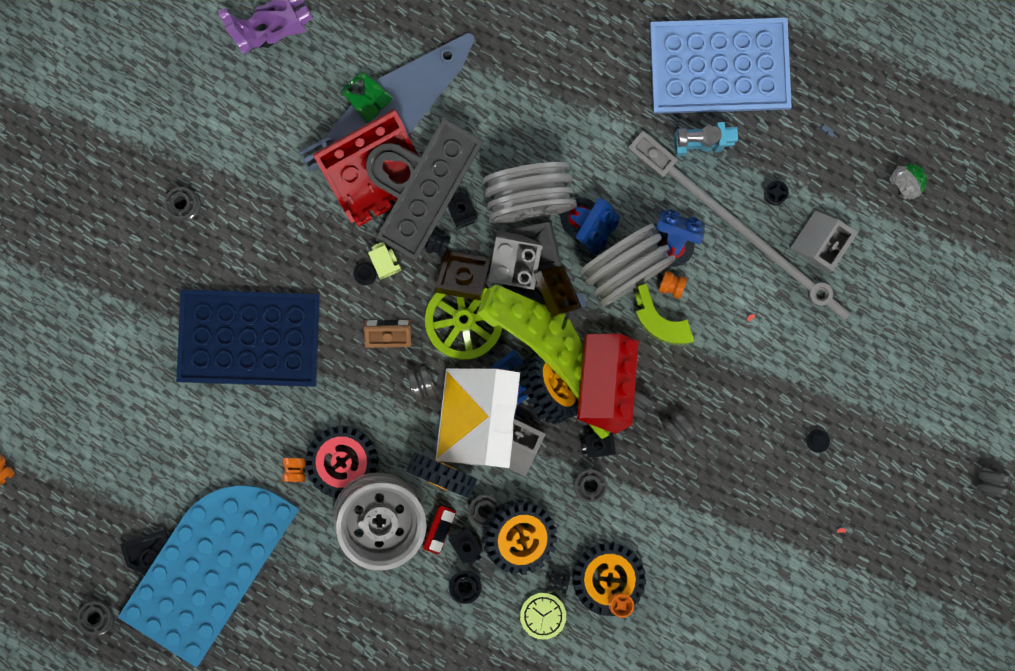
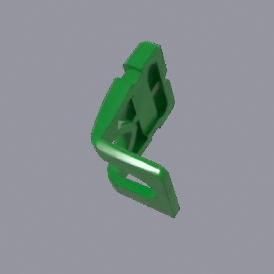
M364 72L358 73L339 93L341 96L346 97L354 109L361 114L360 116L366 123H370L379 114V109H384L393 99L391 94L386 90L384 91L382 86ZM362 79L364 94L350 93L349 88L356 81Z

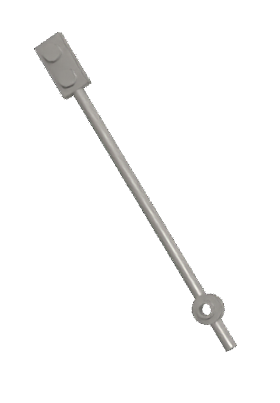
M642 131L628 147L631 153L661 178H664L667 173L670 174L808 289L809 299L814 305H827L844 320L851 314L833 299V290L828 284H815L674 167L678 159L646 132ZM817 291L824 293L823 299L817 298Z

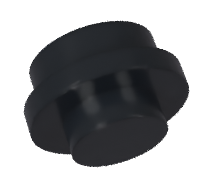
M364 262L356 266L354 278L357 283L367 286L376 280L377 271L372 264Z
M813 430L808 434L806 444L811 451L821 453L829 447L830 438L823 430Z

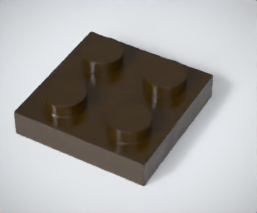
M446 251L435 287L436 293L481 301L492 263L491 258Z
M564 265L534 274L537 288L541 291L545 300V306L552 317L582 308Z

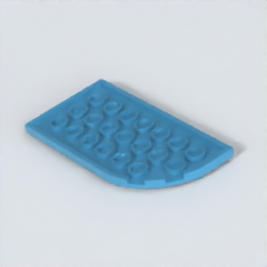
M255 486L226 487L201 498L183 516L118 618L197 668L296 516L299 508L279 495Z

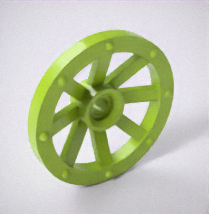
M487 288L484 289L482 299H483V297H484V294H485ZM436 293L430 300L425 313L426 332L436 349L444 355L458 360L475 359L489 352L499 340L503 328L499 325L495 326L492 335H490L475 324L476 321H484L478 314H474L482 299L481 301L474 300L467 309L465 308L464 298L457 297L458 310H455L442 301L447 296L446 294ZM437 306L453 316L451 319L433 322ZM467 316L468 322L465 324L461 323L460 317ZM454 325V329L443 344L437 337L435 329ZM470 330L476 332L487 342L473 350ZM460 331L463 332L466 351H457L450 348Z

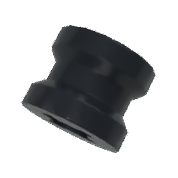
M782 181L771 182L764 191L766 202L773 206L782 204L789 195V189Z
M433 231L426 252L430 254L434 252L439 257L444 258L451 237L447 235L443 237L438 232Z
M552 570L547 592H558L561 596H566L571 574L565 573L563 575L559 574L556 570Z

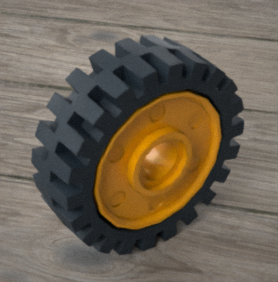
M414 452L406 472L422 478L428 483L447 491L450 490L466 498H470L478 480L460 472L456 468Z

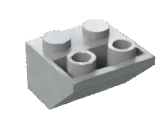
M815 210L790 249L829 274L834 270L858 232L840 220Z
M498 230L489 282L534 290L536 282L534 274L538 271L542 244L521 234Z
M514 419L510 467L508 469L525 477L546 434Z

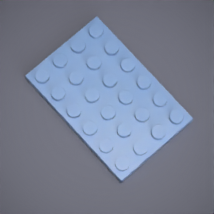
M788 18L650 22L653 114L790 110L792 108Z

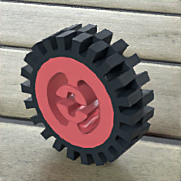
M336 426L328 428L319 433L307 449L305 468L308 472V478L312 481L315 488L329 497L338 498L341 491L351 481L362 475L377 473L379 458L374 443L365 433L353 427ZM339 445H347L354 449L359 459L356 471L352 469L353 458L345 462L346 468L340 466L335 470L336 472H345L347 474V478L344 480L333 477L328 472L325 463L328 453L332 455L331 466H335L339 462L338 456L344 458L349 454L347 452H339L337 450Z

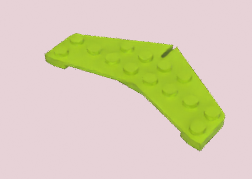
M493 285L487 289L477 314L491 326L499 325L529 345L567 383L579 400L584 346L570 319L564 320L565 314L552 317L545 305L499 285ZM590 425L602 439L609 436V431Z

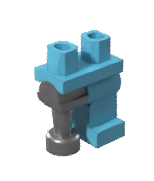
M718 122L716 126H711L710 124L703 129H677L674 133L675 156H685L687 149H701L702 151L714 149V152H721L725 147L734 146L735 142L738 141L737 127L725 128V122Z

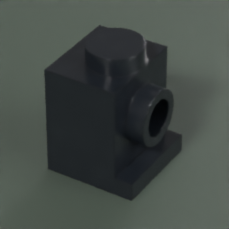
M462 192L454 194L447 207L456 230L478 222L468 194L464 196ZM463 205L466 209L460 213L457 211V207Z
M612 432L603 439L598 434L584 435L585 440H581L582 454H587V459L616 455ZM595 441L602 443L600 450L594 448Z
M469 527L449 539L463 564L468 561L471 565L482 558L480 553L483 550ZM469 543L472 547L471 551L465 552L462 548L463 544Z

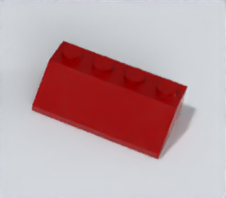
M622 334L585 335L577 420L614 434L632 426L639 341Z

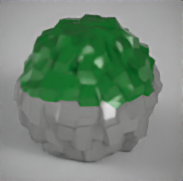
M915 164L898 166L889 180L892 185L895 183L899 188L901 194L898 196L904 200H910L919 197L924 192L927 176L923 168Z

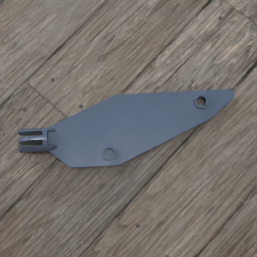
M467 33L374 80L382 86L384 91L386 90L391 94L393 99L384 109H379V114L372 121L395 109L406 129L407 135H409L462 69L474 42V36L471 33ZM443 54H451V59L445 60ZM351 105L324 139L299 151V153L303 156L319 147L323 149L368 123L360 116L361 114ZM312 154L303 159L305 164L315 160ZM317 162L308 167L309 172L318 168L319 165Z

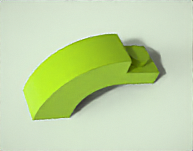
M647 284L636 288L637 293H634L637 306H642L643 309L636 311L635 316L639 324L650 336L671 345H687L694 342L688 320L673 322L662 318L654 308Z

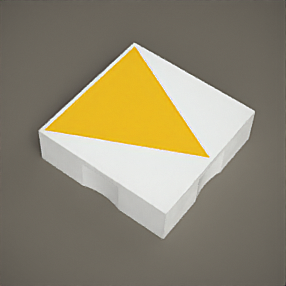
M446 368L436 451L437 461L502 468L510 467L513 420L517 405L520 372L500 369Z

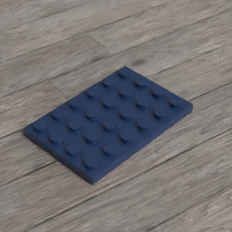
M181 290L176 382L316 387L320 294Z

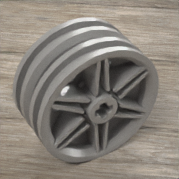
M566 162L529 164L498 171L482 179L483 185L488 187L484 191L485 197L493 199L487 204V210L493 212L489 215V221L491 223L521 222L561 214L576 208V200L571 199L575 195L574 189L566 187L572 182V175L566 174L570 171V164Z
M653 223L613 245L579 271L581 276H587L588 279L585 281L587 286H598L594 290L593 295L595 298L600 296L602 299L599 303L601 308L631 292L676 260L674 255L668 256L667 252L670 250L668 245L658 247L662 236L660 233L656 235L653 233L656 229Z
M388 473L362 475L351 481L341 491L334 505L333 523L339 545L345 555L361 567L371 570H389L399 567L409 561L423 543L426 533V517L422 505L412 487L395 475ZM378 493L383 494L380 502L375 500V496ZM399 504L403 505V511L395 510L396 506ZM360 505L363 507V511H354V508ZM381 514L382 518H380V521L375 522L374 518H376V515ZM397 528H403L404 531L401 535L395 534ZM356 529L363 530L360 536L354 534ZM383 541V545L377 547L375 546V542Z

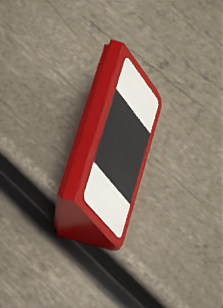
M442 505L439 506L423 550L440 554L456 511Z

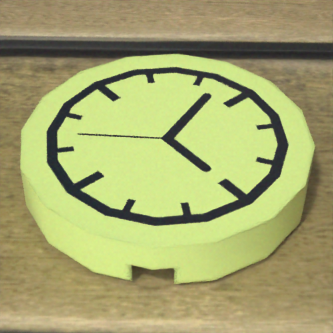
M537 593L530 596L524 602L520 611V621L523 629L530 636L537 639H550L557 636L563 630L566 623V610L563 603L556 596L549 593Z

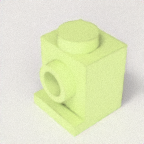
M384 242L371 247L372 251L368 252L380 280L402 271L399 264L394 266L393 263L397 262V259L392 249L387 250Z

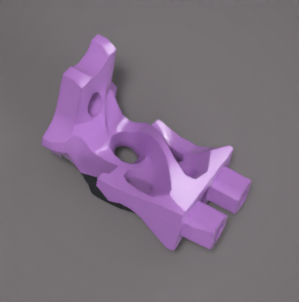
M271 0L262 6L256 7V13L248 20L237 19L227 9H221L217 12L225 25L226 31L237 43L243 54L258 47L269 48L283 37L305 33L306 28L304 24L313 19L306 5L296 10V7L305 3V0ZM266 24L267 27L263 31H258L257 26Z

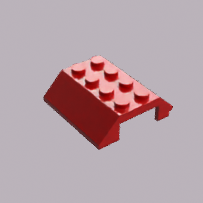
M395 109L312 154L350 223L355 221L358 227L372 220L369 214L370 211L373 210L376 217L392 209L390 200L393 199L396 203L398 199L376 186L370 180L366 170V162L371 151L383 143L391 142L397 143L417 154ZM386 160L383 163V169L389 174L390 179L398 183H404L410 178V168L406 163L402 161L394 162L392 160Z

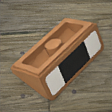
M411 320L365 321V348L411 347Z

